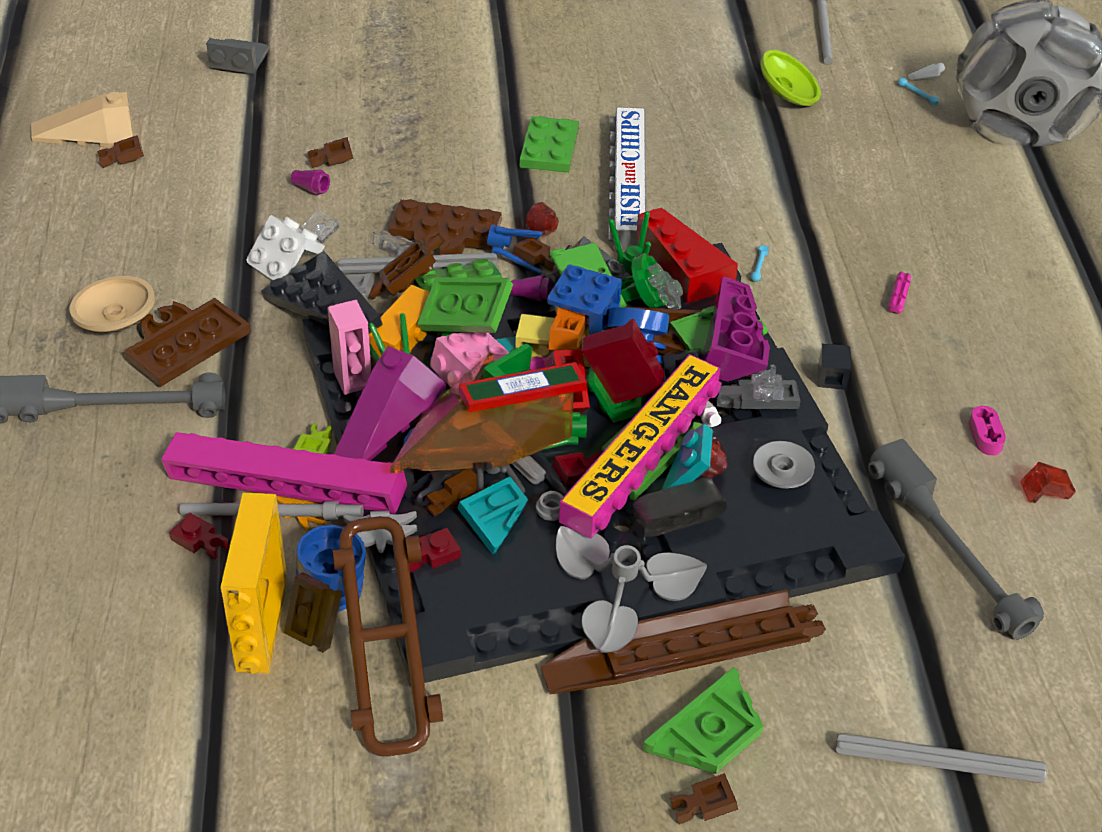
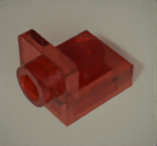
M1039 461L1021 479V485L1026 497L1032 503H1036L1045 493L1067 500L1076 493L1066 470Z

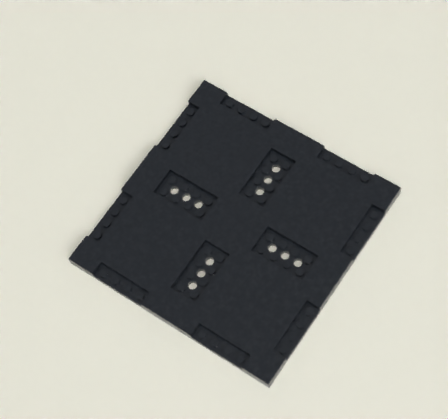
M723 243L712 244L730 257ZM737 269L736 281L741 282V274ZM625 272L622 280L632 276V274ZM552 274L545 275L546 278H552V281L555 277ZM663 274L665 280L660 281L662 291L667 289L668 300L664 306L658 308L703 310L715 305L717 295L686 303ZM510 292L496 333L489 334L494 339L515 337L521 314L556 318L555 306L548 304L547 300L542 303L519 296H512ZM641 297L625 302L626 307L650 308ZM755 311L757 319L760 320L759 315ZM310 318L302 319L304 338L338 446L363 390L344 395L333 370L330 327ZM428 331L425 338L412 348L410 354L440 377L430 367L436 338L442 337L440 331ZM769 333L763 335L764 340H768L770 346L768 366L766 370L758 372L757 379L744 376L728 382L721 379L719 381L721 386H731L738 384V380H795L801 401L799 409H737L733 407H717L716 397H711L708 401L716 408L717 412H725L728 415L722 416L718 413L721 417V423L715 427H710L713 430L710 467L669 501L660 492L672 467L671 464L635 501L628 496L622 509L615 510L611 515L608 525L599 534L609 545V558L611 553H615L619 547L629 545L639 551L640 560L645 562V568L648 560L660 553L682 554L707 564L706 571L694 592L689 597L680 601H669L659 597L653 590V581L647 582L640 570H638L635 579L624 583L619 605L632 608L637 614L638 621L786 589L789 598L901 572L905 557L904 553L879 510L872 511L827 434V421L783 347L777 348ZM370 357V361H371V372H372V370H373L374 366L376 365V363H375V361L373 360V358ZM446 383V387L438 397L436 409L438 421L447 424L446 418L448 415L466 410L467 408L462 398ZM587 387L590 408L582 413L587 417L586 438H578V445L567 444L540 451L551 465L555 456L582 452L585 458L591 457L595 453H601L602 447L632 418L613 423L607 412L604 413L601 410L595 393H591ZM655 393L647 395L646 403ZM549 400L536 404L550 408ZM528 408L514 412L515 417L517 414L551 417L549 414L529 410ZM431 409L424 415L422 413L409 423L410 427L405 432H398L387 442V447L371 460L402 465L408 485L406 490L429 473V469L422 468L421 471L407 462L403 449L404 438L411 429L419 424L433 422ZM693 419L691 420V424L689 427H693V424L695 422ZM518 420L522 421L528 428L529 436L536 445L567 438L566 435H561V424ZM488 421L459 431L464 439L463 454L467 456L472 464L479 460L477 456L478 448L482 444L489 442L481 435V426ZM508 428L503 430L510 438H512L508 433ZM787 441L805 448L813 457L815 462L814 474L807 483L799 487L779 488L772 486L760 479L754 470L753 459L756 451L761 446L770 442ZM516 442L524 450L519 442ZM509 460L510 467L525 488L523 494L527 497L528 501L501 546L494 554H491L458 510V507L452 510L448 506L442 513L434 517L427 510L428 505L420 506L417 500L409 501L404 493L397 509L396 515L413 511L417 512V517L406 524L417 525V531L409 536L418 535L420 538L448 528L461 549V558L433 569L427 562L422 564L419 569L410 572L424 683L565 651L587 638L582 628V616L587 606L601 600L608 601L611 604L614 603L618 579L612 574V565L602 572L594 570L592 575L586 579L574 578L561 568L556 555V538L560 526L565 525L559 523V520H545L536 511V503L541 495L555 490L546 478L538 484L531 483ZM484 471V489L509 476L506 472L500 471L496 474H490ZM575 484L568 485V488L571 489ZM364 509L363 516L370 515L372 510ZM626 526L629 528V530L620 531L615 527ZM376 544L369 546L368 550L391 625L401 624L403 620L393 545L386 544L383 553H380ZM405 637L395 638L409 686L411 687Z

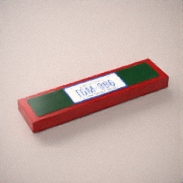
M572 362L459 384V394L470 413L586 390L587 381L577 363Z

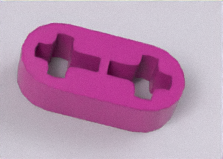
M988 406L975 407L971 413L969 426L977 448L987 455L1001 453L1006 435L997 412Z

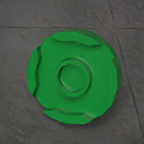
M643 253L633 258L631 265L632 276L622 280L621 295L625 302L641 297L648 307L658 308L664 306L668 300L667 289L662 291L660 281L665 279L655 259L652 256L646 257L647 253Z

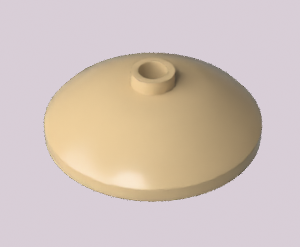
M133 276L108 277L91 283L80 290L70 303V314L73 321L84 329L94 332H114L128 328L141 321L152 309L155 303V294L152 286L141 278Z

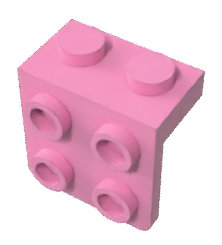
M454 333L436 338L430 367L460 396L459 384L476 381L478 373L483 372L487 364L491 361H497L509 352L489 333Z

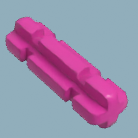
M899 272L897 274L888 306L890 312L899 314L903 311L912 278L909 273Z

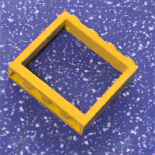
M242 493L223 574L221 592L236 672L251 674H269L288 582L276 494ZM229 591H239V593H229Z

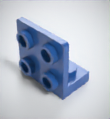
M569 264L547 297V303L587 315L586 324L589 325V335L602 332L607 328L609 308L620 306L622 279Z

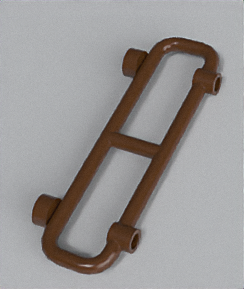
M377 516L351 521L343 528L339 538L340 549L333 550L335 570L342 569L358 705V709L351 710L353 731H361L364 746L377 756L390 757L410 754L418 751L426 744L430 736V723L444 721L440 694L426 696L409 570V563L422 561L419 536L405 537L402 526L390 517ZM385 529L392 536L403 623L362 629L352 539L359 532ZM405 637L416 734L408 740L382 743L375 736L364 642Z

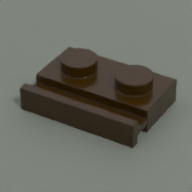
M302 572L295 576L284 633L310 647L315 645L319 647L320 652L324 653L331 647L342 591H334L329 588L330 585Z

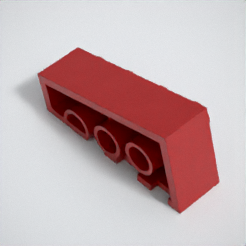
M662 207L648 211L650 215L644 247L646 242L651 243L648 255L655 259L662 273L686 303L717 295L723 276L736 280L737 262ZM644 213L638 214L636 234L638 242Z

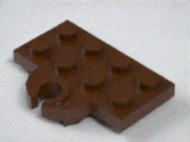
M401 199L388 227V236L414 240L415 243L419 239L427 242L439 232L446 240V242L439 246V255L462 254L465 247L492 250V246L487 245L491 225L500 226L502 212Z
M216 298L211 299L194 310H191L182 303L173 301V304L170 306L158 308L159 317L166 322H155L151 314H147L141 320L144 339L124 350L127 361L158 386L162 387L251 333V328L247 321Z

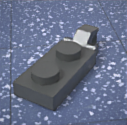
M738 380V384L721 386L716 396L717 407H733L737 409H799L801 402L795 380Z

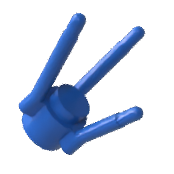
M491 225L487 245L493 247L492 253L503 255L538 275L542 274V270L503 249L504 247L509 248L512 236L539 238L542 236V232Z

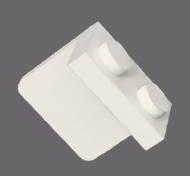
M270 215L247 257V263L270 279L275 280L291 272V269L296 266L304 250L319 254L323 251L325 245L316 240L318 235L305 228L303 231L298 228L300 224L287 216L283 220Z

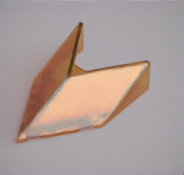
M489 352L421 416L390 467V473H403L405 468H421L422 471L473 468V463L489 462L492 464V467L507 466L571 437L574 393L469 413L459 394V384L483 380L484 368L491 361H494V354Z

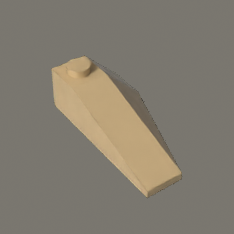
M127 92L102 94L31 123L32 142L62 144L66 140L77 141L78 145L86 146L87 142L100 143V147L109 148L114 147L115 142L133 137L132 117Z

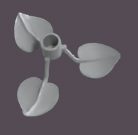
M560 526L556 538L557 559L561 568L568 575L578 579H586L592 575L594 570L602 572L612 565V574L618 579L614 603L611 604L604 600L593 602L587 606L582 616L584 634L596 650L603 653L614 652L623 648L636 634L638 627L636 612L632 608L619 605L624 583L635 579L638 570H640L647 582L653 581V590L659 597L669 601H680L689 597L694 592L706 571L707 564L682 554L660 553L651 557L645 568V562L640 560L639 551L629 545L619 547L615 553H611L609 558V545L598 534H595L590 539L571 528Z

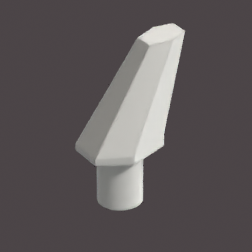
M941 62L936 65L931 64L908 74V79H934L940 75V72L945 70V66Z
M707 401L700 417L702 422L708 427H715L721 423V417L716 408Z

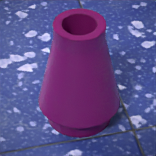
M294 170L291 174V183L319 195L326 193L329 189L330 177L323 170Z
M545 275L519 280L513 279L511 295L544 303L553 289L552 278H546Z

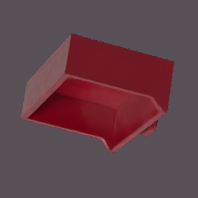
M634 318L630 319L625 325L583 337L582 352L614 404L656 393L664 384L665 372L656 358L658 350L653 341H646Z

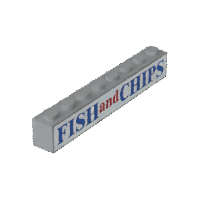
M616 107V116L611 117L609 219L614 220L622 251H626L629 246H638V241L636 240L638 214L646 212L645 108ZM609 226L608 240H613ZM613 242V251H616L615 245H614V242Z

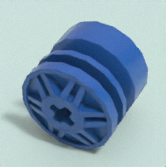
M611 307L608 311L607 328L612 329L625 325L630 319L634 318L646 341L649 342L654 340V336L668 334L670 315L645 309ZM653 341L658 351L666 350V345ZM657 355L656 358L660 365H664L663 356Z
M337 525L319 526L309 530L299 541L296 552V576L304 572L330 585V589L342 591L338 610L340 612L346 609L342 569L335 570L333 550L340 549L339 538L344 527ZM356 534L352 539L358 595L360 598L364 584L366 550L364 542Z

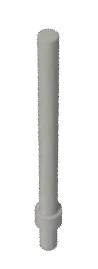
M815 0L818 7L823 60L826 65H830L833 62L826 6L828 0Z
M325 501L324 504H278L279 516L324 517L325 520H338L339 517L344 515L361 517L364 513L363 505L339 504L338 501ZM181 503L180 514L237 516L240 503Z

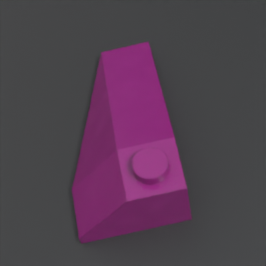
M724 276L720 282L702 360L721 368L719 379L728 382L766 370L770 346L768 340H764L762 335L763 324L762 321L757 319L755 313L757 306L750 285Z
M388 346L374 366L334 454L371 461L387 447V442L400 431L402 433L410 427L409 423L421 413L423 415L426 414L433 407L446 387V383L415 356Z

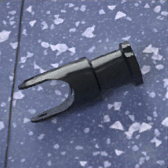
M463 453L457 454L454 461L444 467L438 466L419 479L417 483L410 486L405 493L406 499L409 501L417 500L420 506L428 505L431 503L426 497L428 494L444 489V481L467 468L475 472L473 464Z

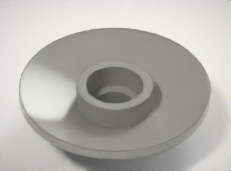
M775 441L761 446L756 451L753 467L758 477L764 482L779 488H795L804 485L812 478L815 462L811 454L800 445L787 441Z

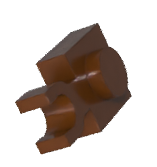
M138 135L115 142L113 148L97 151L103 168L112 165L116 161L123 164L134 162L144 156Z
M348 137L325 143L323 149L307 151L312 168L321 166L326 162H329V165H334L354 159Z
M525 238L514 245L513 255L532 265L540 263L551 272L555 268V263L549 256L550 246L534 238Z
M467 468L444 481V489L434 491L426 496L432 503L427 506V510L435 517L448 506L452 510L457 508L460 501L477 493V474L470 468Z
M725 773L692 784V795L681 794L670 798L673 810L679 807H686L685 810L676 813L679 825L690 821L694 815L699 813L702 814L704 821L738 810L737 801Z

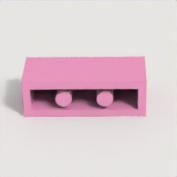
M352 300L328 307L333 370L344 395L363 390L371 374L368 321L357 300Z

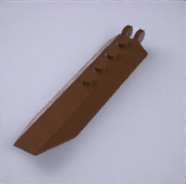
M786 589L638 621L637 631L633 639L617 651L607 653L598 651L589 639L585 638L541 665L540 668L549 695L626 683L810 642L813 637L816 638L822 635L826 628L822 620L812 621L818 615L814 605L790 606Z

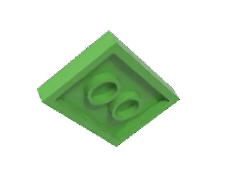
M531 116L520 157V168L569 173L579 131V121Z
M478 259L474 260L473 264L462 266L461 263H452L446 265L445 269L435 270V268H432L427 274L416 277L414 285L430 292L435 277L502 278V274L492 261Z
M435 277L417 325L422 331L496 333L513 283L509 278Z

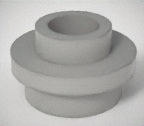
M555 491L543 493L536 503L537 514L545 520H559L560 501L563 499V495Z

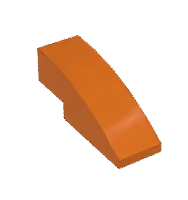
M557 307V316L550 328L548 349H579L587 328V315Z

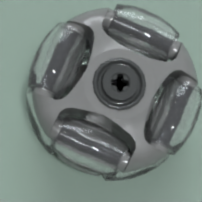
M1052 0L1019 1L1004 6L992 13L991 21H986L977 29L957 61V88L970 118L969 124L985 140L1005 146H1027L1028 143H1032V146L1054 145L1062 142L1063 139L1071 140L1089 128L1102 112V35L1095 24L1089 23L1071 9L1060 5L1053 6Z

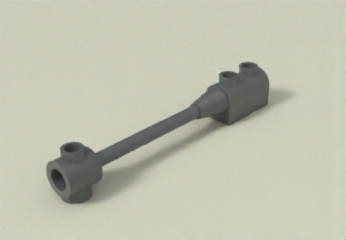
M211 372L201 374L198 382H193L191 391L76 393L50 388L45 375L0 376V423L7 422L8 416L20 415L19 417L22 421L31 423L38 420V415H47L49 412L72 408L77 405L193 402L194 411H199V414L206 418L215 417L217 410H225L226 406L225 383L220 375Z
M903 438L879 447L870 458L868 465L870 475L875 480L879 478L885 480V492L889 499L899 498L905 506H909L928 522H931L998 603L994 608V615L992 616L994 628L999 633L1008 631L1016 640L1025 638L1034 632L1039 626L1040 621L1044 618L1040 602L1034 597L1023 599L1018 593L1007 595L941 516L940 510L932 497L937 480L935 475Z

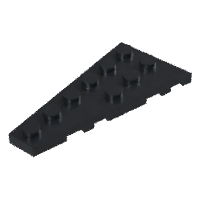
M325 251L304 264L293 267L289 274L271 281L269 286L261 290L266 301L329 326V306L357 300L368 321L369 334L371 333L370 323H373L376 329L383 325L380 315Z

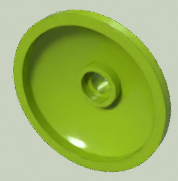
M768 50L761 57L763 76L771 90L778 97L800 106L814 105L820 99L821 90L817 80L796 58L779 50Z

